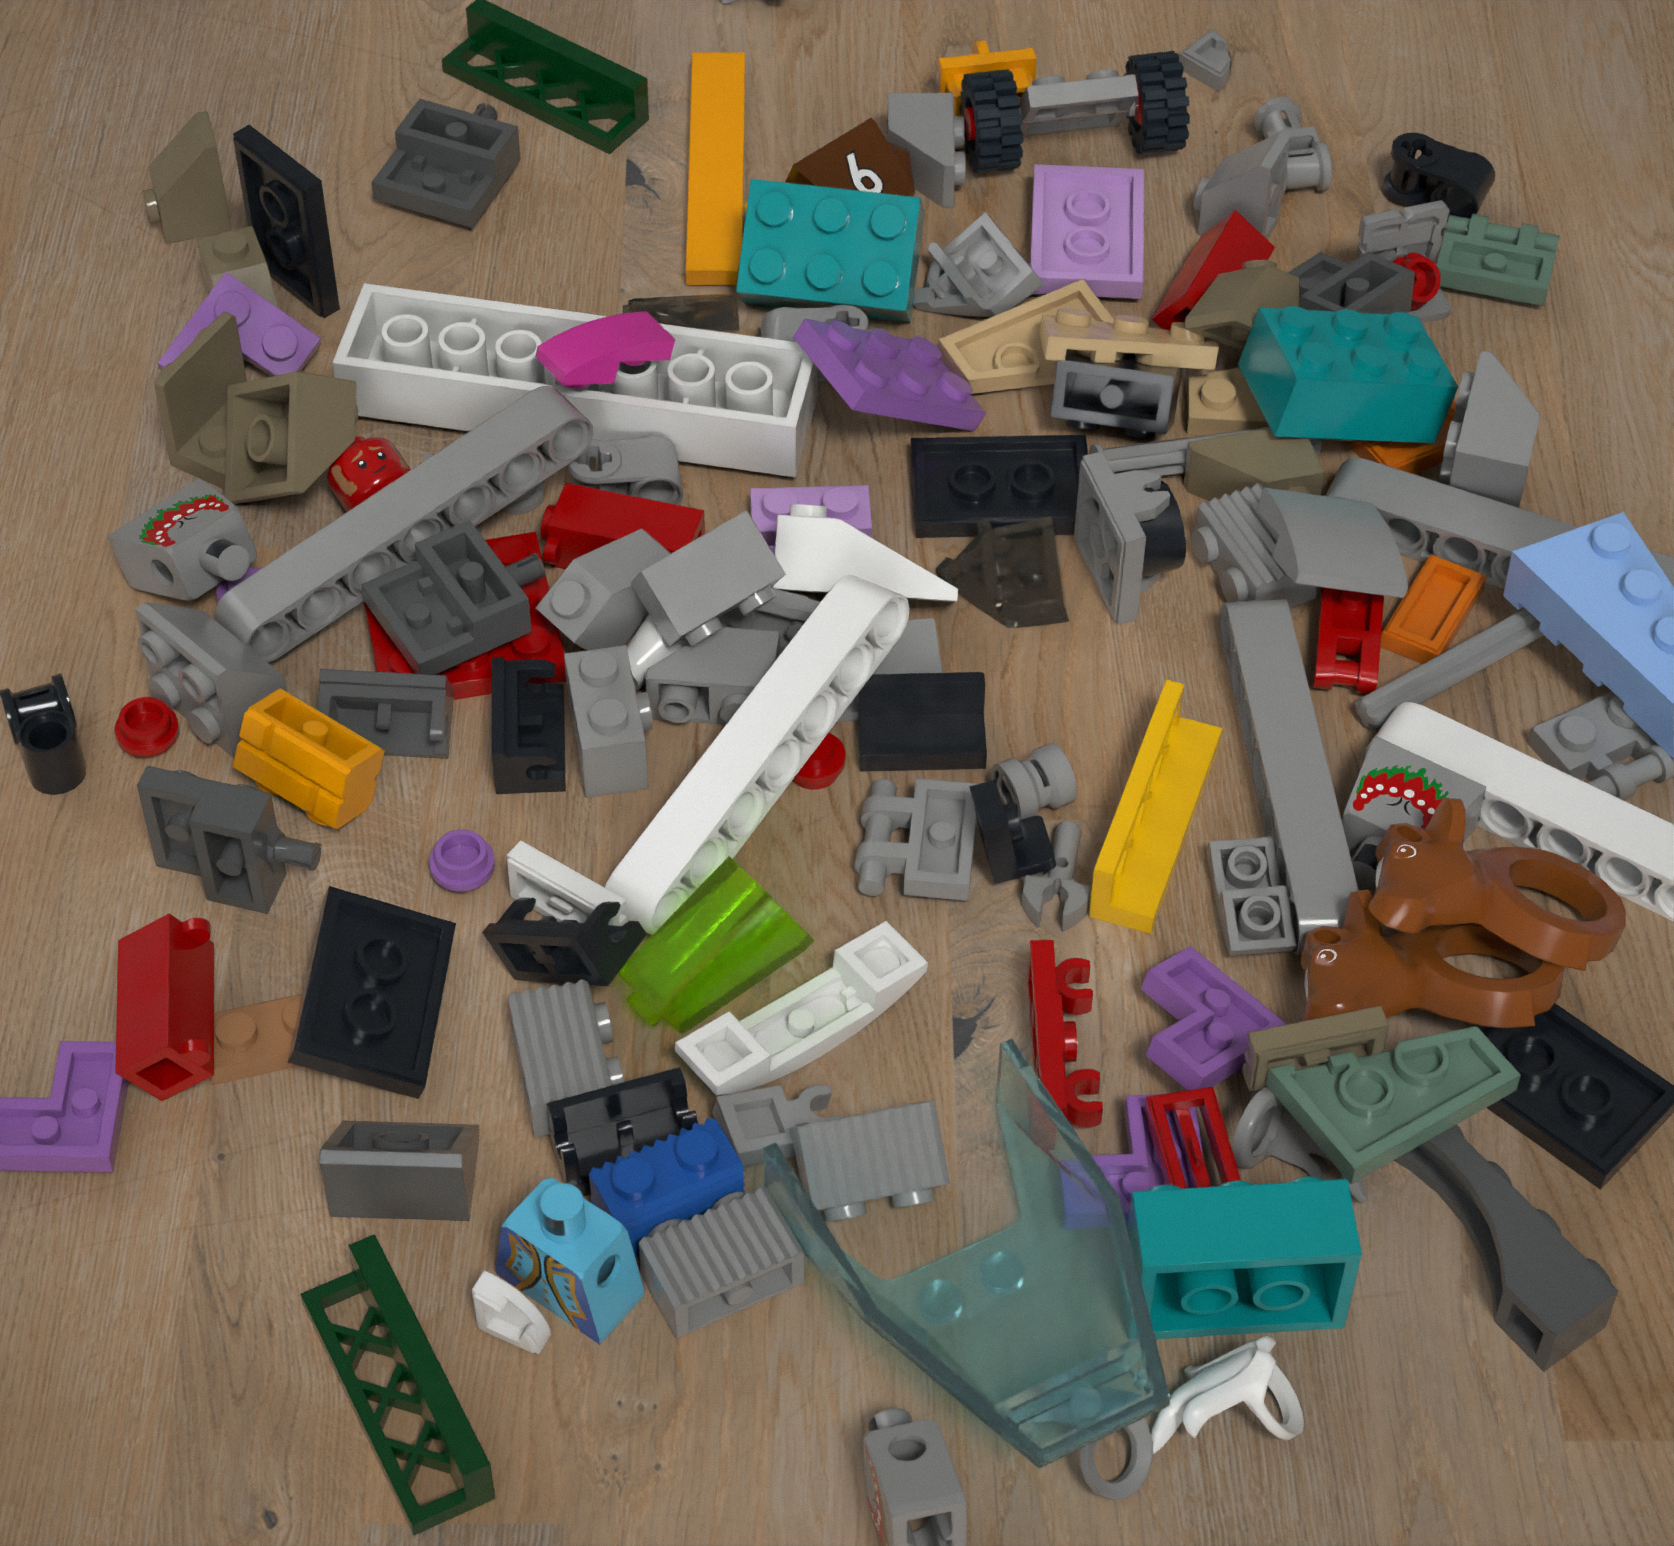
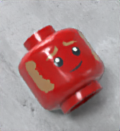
M357 436L355 441L330 465L327 480L331 490L347 513L411 469L391 441L382 437L365 439L362 436Z

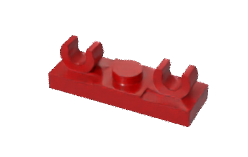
M1030 940L1027 971L1039 1147L1063 1146L1066 1119L1076 1126L1089 1128L1100 1125L1103 1114V1102H1085L1077 1098V1096L1083 1094H1099L1100 1072L1093 1069H1080L1072 1072L1066 1078L1065 1062H1076L1077 1029L1075 1021H1064L1063 1011L1074 1015L1086 1014L1092 1010L1093 989H1074L1068 985L1072 983H1089L1090 961L1083 958H1070L1056 966L1054 940Z

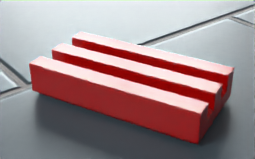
M1213 1087L1146 1097L1144 1112L1165 1185H1174L1181 1189L1187 1188L1165 1111L1172 1110L1194 1188L1212 1187L1189 1108L1197 1106L1200 1108L1221 1183L1241 1181Z

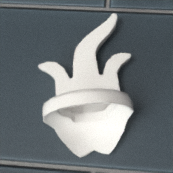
M1264 1336L1235 1348L1204 1365L1196 1367L1189 1365L1186 1367L1184 1373L1189 1381L1173 1392L1154 1423L1151 1432L1153 1454L1166 1444L1182 1422L1187 1432L1195 1438L1209 1418L1242 1401L1246 1403L1263 1425L1277 1438L1286 1441L1303 1432L1304 1419L1297 1395L1288 1379L1275 1364L1274 1357L1269 1353L1276 1344L1273 1338ZM1267 1387L1271 1389L1278 1401L1282 1412V1424L1278 1423L1264 1402Z

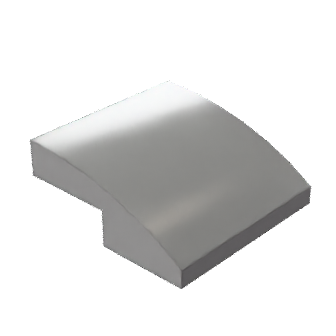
M1264 487L1257 510L1279 534L1272 558L1294 583L1405 598L1408 583L1399 549L1387 523L1372 503Z

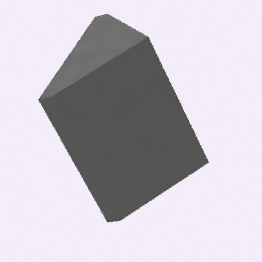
M343 1120L320 1149V1167L330 1217L470 1221L479 1143V1125Z

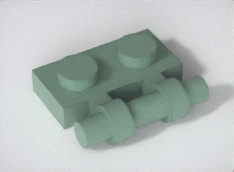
M1472 214L1471 219L1449 215L1436 264L1441 276V287L1509 299L1515 302L1545 305L1559 235L1538 232L1539 226L1522 223L1521 228L1488 222L1489 216Z

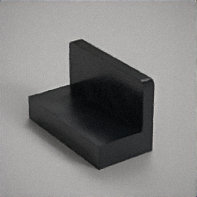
M984 673L872 674L858 693L860 772L986 769L987 748L984 722L986 685Z

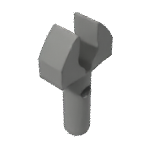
M1063 821L1056 827L1052 847L1056 867L1048 870L1047 874L1042 877L1026 875L1022 908L1036 927L1040 925L1043 904L1051 901L1055 894L1060 896V902L1064 905L1062 932L1075 926L1086 916L1090 885L1076 883L1073 879L1082 833L1080 826L1076 822Z

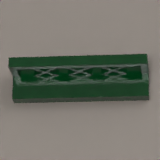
M475 0L466 7L468 38L442 59L444 73L608 154L616 150L649 121L648 82L646 77L486 0ZM479 54L495 62V64L474 67L467 62ZM528 78L536 82L537 85L514 87L506 83L505 80ZM569 98L577 102L578 105L557 108L547 103L546 100ZM609 118L618 122L608 132L589 123L590 120Z
M373 1234L348 1245L353 1267L352 1272L305 1291L300 1295L307 1315L402 1513L415 1536L494 1500L495 1492L490 1462L376 1235ZM360 1293L362 1294L369 1310L359 1331L330 1323L324 1311L325 1308ZM376 1325L383 1338L372 1335ZM340 1343L351 1346L347 1356ZM365 1350L394 1359L396 1368L387 1388L357 1379L355 1371ZM404 1382L411 1395L400 1392ZM368 1400L379 1403L375 1414ZM393 1407L422 1416L425 1424L415 1446L385 1437L383 1428ZM432 1439L439 1453L428 1450ZM396 1458L408 1461L404 1472H402ZM422 1465L450 1474L458 1490L419 1507L411 1487Z

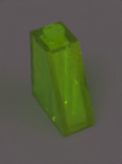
M728 856L638 949L618 974L634 989L626 1001L653 1027H656L664 1019L683 1035L804 952L815 940L767 891Z

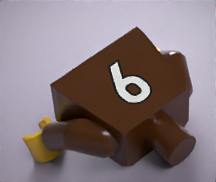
M869 118L793 164L785 183L912 197L915 194L912 165L908 150L888 142L872 118ZM747 203L743 205L745 217L747 211Z

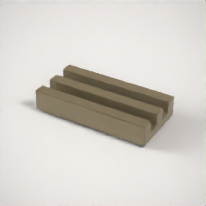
M1382 1006L1248 1032L1247 1043L1249 1048H1245L1244 1054L1247 1063H1244L1242 1067V1073L1248 1090L1258 1091L1268 1087L1266 1079L1269 1068L1293 1064L1295 1070L1325 1065L1327 1064L1328 1057L1354 1051L1356 1058L1383 1053L1389 1024Z

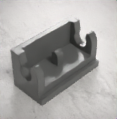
M320 669L318 711L384 749V756L449 759L455 692L447 676Z

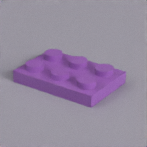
M804 319L793 336L804 352L854 411L975 431L986 415V412L971 396L973 391L971 386L963 378L949 370L941 360L942 352L925 338L914 336L912 339L893 336L879 328L866 331L852 328L838 320L825 323L810 319Z

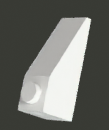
M791 504L790 515L777 516L775 557L786 575L773 586L774 589L827 594L841 577L853 575L900 593L907 599L940 602L957 601L958 588L840 519L826 518L827 507Z

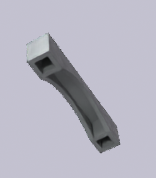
M1458 1125L1451 1127L1393 1160L1410 1170L1434 1190L1463 1223L1483 1262L1491 1288L1494 1322L1543 1372L1606 1327L1618 1294V1290L1612 1285L1606 1271L1596 1261L1585 1258L1562 1235L1559 1226L1548 1213L1535 1209L1513 1187L1507 1173L1495 1162L1487 1161L1464 1138Z

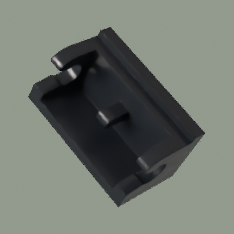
M492 657V762L496 794L566 791L564 685L552 682L534 684L527 681L534 677L549 678L555 676V664L553 662L541 659L505 661L504 657Z
M528 897L515 900L497 923H489L482 932L514 980L553 983L571 982L576 984L582 979L588 981L589 985L609 986L647 935L639 921H628L623 926L608 925L611 918L616 916L621 905L619 902L608 901L599 904L584 923L568 919L558 922L554 916H544L539 921L524 920L527 913L531 912L536 904L535 898Z
M674 1068L547 1103L551 1146L563 1182L577 1187L583 1197L591 1195L589 1174L592 1167L602 1169L605 1161L615 1164L618 1156L627 1158L631 1150L641 1153L643 1145L653 1147L656 1139L666 1142L669 1134L679 1136L682 1128L692 1130L694 1123L698 1124L695 1110L689 1111L686 1081L681 1068Z

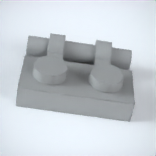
M1612 691L1531 729L1528 745L1545 764L1579 780L1586 777L1590 781L1587 784L1623 801L1632 797L1635 794V789L1647 782L1654 780L1662 783L1674 777V759L1623 711L1624 702ZM1630 756L1635 759V761L1626 765L1619 763V761Z
M916 778L914 798L896 796L897 787L890 780L879 779L874 781L871 786L870 797L864 800L862 805L861 824L866 829L865 839L858 846L855 858V869L860 874L858 888L861 893L868 896L882 894L886 877L895 873L905 874L904 895L969 901L977 825L969 786L980 783ZM897 828L910 829L909 843L890 842L891 832Z

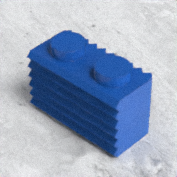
M707 1117L704 1125L694 1123L692 1130L682 1128L679 1136L669 1134L666 1142L656 1139L653 1147L643 1145L641 1153L631 1150L627 1158L618 1156L615 1164L605 1161L602 1169L592 1167L589 1174L592 1204L621 1222L627 1229L636 1258L639 1256L638 1242L644 1236H648L659 1224L671 1219L691 1220L696 1214L703 1215L708 1209H712L714 1204L724 1196L734 1192H745L743 1188L745 1187L743 1181L745 1179L743 1174L745 1170L740 1158L717 1120Z

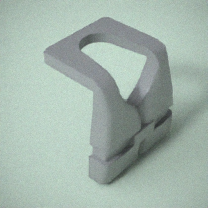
M1439 200L1405 207L1403 214L1399 209L1363 216L1360 219L1358 231L1360 241L1357 244V259L1370 252L1393 262L1397 257L1402 256L1405 258L1408 253L1415 252L1434 262L1443 238L1441 230L1446 227L1450 209L1445 202ZM1439 288L1433 299L1427 301L1420 309L1410 311L1407 314L1418 316L1421 323L1447 318L1450 315L1451 306Z

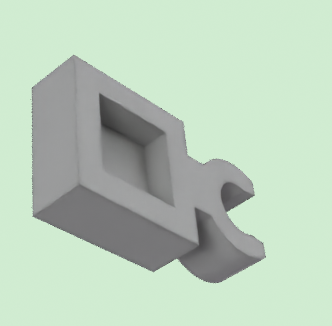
M781 1085L717 1096L712 1111L715 1120L719 1123L740 1158L743 1167L796 1157L790 1127L842 1117L838 1115L822 1118L812 1112L828 1107L832 1091L830 1086L826 1085L808 1087L802 1091L798 1099L787 1101Z

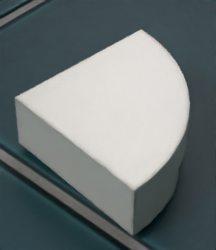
M484 1270L472 1288L478 1329L530 1353L540 1354L551 1336V1330L547 1321L536 1306L522 1293L507 1282Z

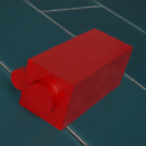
M1236 210L1232 211L1200 236L1152 320L1164 330H1171L1172 323H1185L1187 315L1219 274L1242 270V264L1247 261L1269 260L1275 246Z
M565 483L556 505L549 504L543 515L541 538L546 540L543 561L550 563L551 567L566 569L575 558L640 529L648 532L669 552L673 553L705 534L704 510Z
M170 913L118 940L115 1073L160 1101H164L214 1076V943L209 940L211 925L209 921L203 918H191L182 922Z

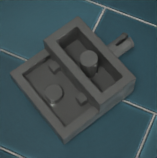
M419 98L395 130L397 149L371 182L373 198L473 228L521 160L518 126L497 121V111L489 104L486 108L485 103L479 104L472 114Z
M1319 252L1288 272L1299 277V307L1306 310L1338 311L1350 309L1359 313L1373 314L1408 313L1411 310L1415 272L1370 252L1364 254L1351 264Z
M468 520L415 543L416 561L361 584L364 602L416 674L435 675L532 632L529 598L520 587L539 578H544L546 572L541 559L538 558L536 553H532L524 559L504 566L472 522Z
M152 766L145 768L137 784L156 866L201 876L206 899L209 901L268 914L287 875L285 863L308 868L312 871L319 864L321 857L320 843H311L285 837L284 833L278 828L271 793L259 791L249 785H231L200 778L183 770L169 771Z

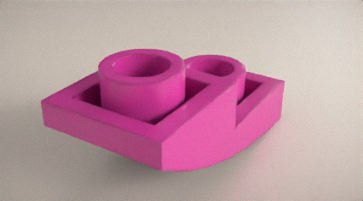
M647 311L630 312L603 317L570 328L537 346L535 357L552 373L558 383L573 389H585L590 384L615 383L619 363L640 366L645 361L670 360L675 338Z

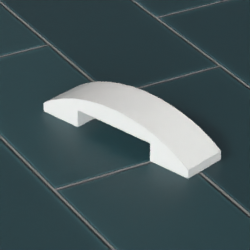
M885 921L836 949L833 967L741 1021H738L730 1011L675 1042V1052L715 1095L733 1094L767 1084L820 1058L870 1024L903 996L927 972L928 962Z

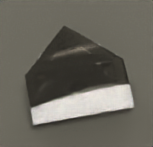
M730 294L634 298L628 300V305H623V313L647 311L660 324L711 331L739 330L736 299H732Z
M1052 516L993 529L990 521L983 518L977 524L979 534L954 560L946 557L935 569L937 577L958 588L959 595L1007 628L1042 626L1069 621L1057 533Z

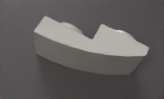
M1273 836L1209 841L1206 855L1218 918L1229 956L1295 951L1296 940L1287 885L1281 886Z

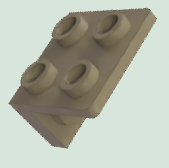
M222 312L207 328L202 329L194 341L172 363L167 364L160 371L154 382L170 465L224 490L228 385L247 382L236 317L227 312Z

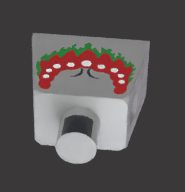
M200 478L107 536L129 587L185 601L197 599L224 580L235 581L240 579L247 572L250 563L255 561L257 557V551L236 505Z
M1376 736L1370 745L1342 819L1357 885L1363 889L1376 890L1378 861L1375 851L1389 826L1392 824L1408 823L1425 829L1443 798H1455L1463 801L1466 816L1465 841L1477 827L1487 786Z
M900 1408L887 1409L876 1414L869 1422V1433L863 1437L866 1497L879 1546H967L966 1498L938 1422L930 1419L913 1422L910 1413ZM928 1516L926 1525L922 1529L912 1532L909 1520Z

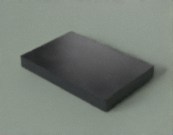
M249 124L233 133L248 227L252 226L267 262L270 276L325 319L338 311L340 306L322 180Z
M1086 435L911 438L910 457L916 538L1074 535L1080 462L1084 455H1088Z
M329 886L323 898L288 1063L419 1099L426 1086L456 923Z
M1554 1003L1549 1011L1534 1016L1535 1026L1498 1028L1472 1024L1470 1027L1477 1026L1521 1074L1517 1090L1488 1106L1487 1109L1600 1190L1674 1113L1673 1084L1556 1003Z

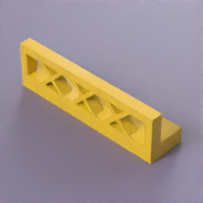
M1167 679L1096 862L1089 917L1148 934H1152L1216 758L1223 730L1221 727L1180 717L1184 684Z

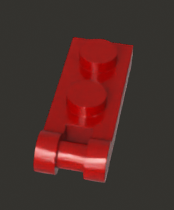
M1322 587L1312 688L1331 690L1332 684L1356 687V693L1367 695L1376 690L1380 662L1384 595ZM1336 653L1358 655L1359 662L1336 660Z

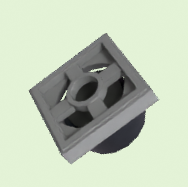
M1103 451L1082 457L1080 462L1074 542L1113 621H1116L1117 625L1135 621L1138 617L1140 593L1152 587L1161 578V573L1179 569L1184 564L1186 539L1179 506L1167 483L1161 480L1160 474L1142 470L1114 474Z

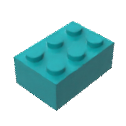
M751 179L736 293L744 304L778 308H823L850 305L861 309L867 315V318L911 323L925 216L921 197Z
M1288 306L1284 309L1259 307L1238 362V366L1275 437L1435 443L1458 390L1456 381L1419 317L1403 312L1373 314L1359 313L1350 309L1318 311L1306 310L1297 306Z
M1310 1176L1301 1177L1287 1183L1251 1184L1246 1181H1231L1218 1187L1181 1189L1174 1185H1160L1147 1191H1133L1122 1262L1132 1341L1344 1328L1362 1256L1348 1179L1323 1180Z

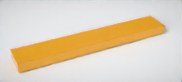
M692 52L686 285H737L743 241L745 52Z

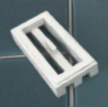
M521 840L507 854L511 897L515 900L522 897L535 898L536 904L533 910L543 916H554L558 922L568 919L584 923L599 904L610 901L619 902L621 906L617 915L611 918L608 925L623 926L627 922V916L622 914L627 908L626 900Z

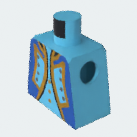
M554 1178L543 1179L506 1218L501 1226L495 1267L496 1274L599 1345L645 1295L627 1229L621 1222L584 1199L580 1190L571 1184L560 1183Z

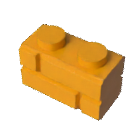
M281 688L250 706L244 713L239 734L242 740L237 744L232 767L255 780V784L260 790L271 793V795L283 797L303 809L307 817L314 823L331 826L334 829H339L367 810L371 805L377 785L375 777L380 772L384 749Z

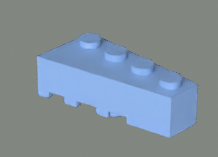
M1618 513L1512 551L1503 596L1517 610L1524 607L1540 622L1539 631L1555 646L1562 643L1584 664L1582 672L1598 687L1605 685L1624 702L1623 711L1674 759V587L1625 513Z

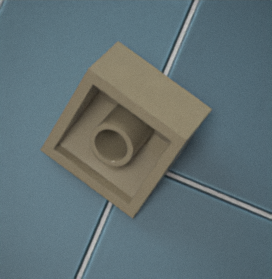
M295 371L228 385L224 497L233 504H240L304 493L355 441V425L358 419L356 381Z

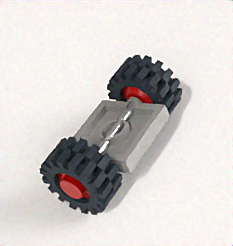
M1175 51L1131 55L1128 57L1129 61H1126L1125 68L1127 73H1124V76H1119L1117 70L1108 69L1092 72L1086 75V80L1065 82V78L1058 75L1038 78L1032 82V86H1027L1021 99L1016 95V81H1013V74L1009 69L964 74V79L961 82L962 92L960 93V100L963 105L961 116H964L966 154H969L968 161L970 167L972 166V171L974 173L1020 167L1021 158H1023L1021 146L1023 137L1119 126L1125 115L1126 119L1129 118L1128 131L1129 135H1132V144L1138 154L1182 150L1185 148L1186 139L1189 136L1187 125L1190 124V115L1187 112V106L1190 105L1189 96H1186L1185 91L1187 81L1186 77H1183L1184 68L1182 62H1179V55Z

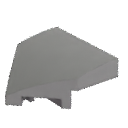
M985 212L944 249L937 243L929 244L927 252L933 257L925 288L916 289L913 305L918 310L936 313L993 317L1015 307L1039 289L1044 282L998 225Z

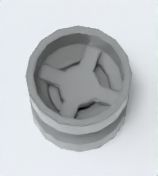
M1049 743L1033 749L1029 758L1019 761L1015 758H1010L994 764L991 768V780H995L1002 805L1014 802L1019 820L1036 816L1039 809L1045 806L1058 809L1073 803L1077 799L1078 790L1073 769L1067 756L1055 743Z

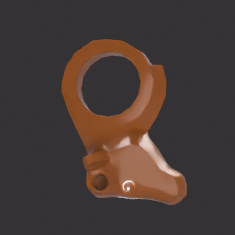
M1443 798L1425 829L1408 823L1390 825L1376 847L1375 855L1378 861L1376 892L1368 906L1369 911L1382 924L1398 931L1418 933L1426 926L1476 923L1536 958L1558 966L1586 971L1587 962L1601 961L1614 951L1626 926V910L1621 898L1603 879L1578 863L1553 852L1536 848L1491 847L1465 851L1463 843L1466 816L1465 807L1461 799ZM1522 885L1540 889L1554 895L1574 907L1587 921L1581 922L1563 918L1549 912L1527 899L1515 886Z
M1368 889L1350 893L1342 927L1320 926L1307 932L1300 958L1301 966L1305 972L1304 986L1307 998L1302 1021L1382 1006L1386 1018L1411 1008H1421L1444 1017L1479 1026L1498 1028L1535 1026L1534 1016L1549 1011L1559 999L1564 974V967L1536 958L1476 923L1426 926L1418 933L1401 931L1389 938H1385L1380 921L1369 911L1368 906L1373 899V895ZM1457 954L1495 956L1517 964L1530 974L1520 978L1507 979L1481 977L1459 970L1443 960V958Z

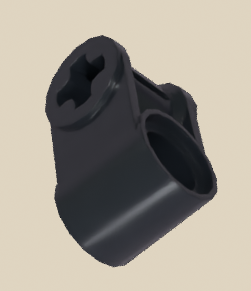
M1405 133L1399 135L1393 141L1391 156L1394 160L1393 168L1385 176L1382 190L1391 202L1400 206L1409 207L1442 200L1450 209L1449 215L1471 219L1472 214L1478 213L1495 181V170L1492 164L1478 153L1464 151L1435 141L1425 134ZM1417 150H1420L1421 155L1415 159ZM1408 180L1406 190H1403L1402 184Z
M62 674L53 675L51 682L19 692L13 693L9 688L0 690V697L14 743L19 745L29 780L34 789L50 795L63 794L75 789L82 783L86 775V764L76 730L77 724Z

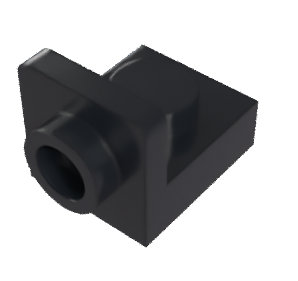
M995 780L969 786L981 841L995 884L1051 870L1056 867L1055 855L1041 816L1019 820L1014 802L1002 805Z

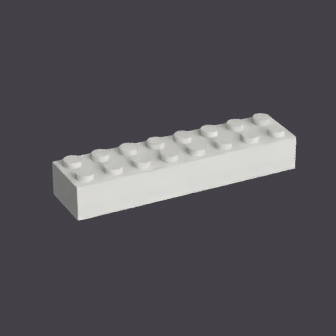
M367 283L363 284L332 362L334 378L356 381L358 416L471 431L531 390L540 386H551L556 388L590 420L593 425V440L634 439L649 435L662 436L669 439L675 445L678 461L796 477L818 398V367L797 342L667 324L660 325L675 338L670 360L645 361L640 366L619 363L615 383L590 384L585 389L569 388L558 383L552 373L535 357L537 346L570 328L607 316Z

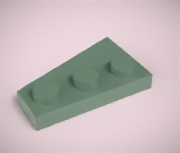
M1475 1026L1397 1042L1394 1051L1356 1058L1354 1051L1328 1057L1327 1064L1300 1070H1295L1293 1064L1269 1068L1266 1085L1343 1176L1348 1179L1349 1183L1353 1184L1515 1092L1521 1074L1481 1030Z

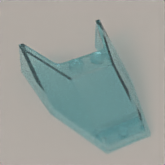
M1011 1038L1000 1043L995 1100L997 1117L1020 1216L1017 1222L1009 1228L900 1278L885 1280L873 1275L840 1248L776 1142L763 1148L764 1187L768 1189L806 1257L858 1316L1040 1469L1168 1407L1171 1398L1120 1197Z

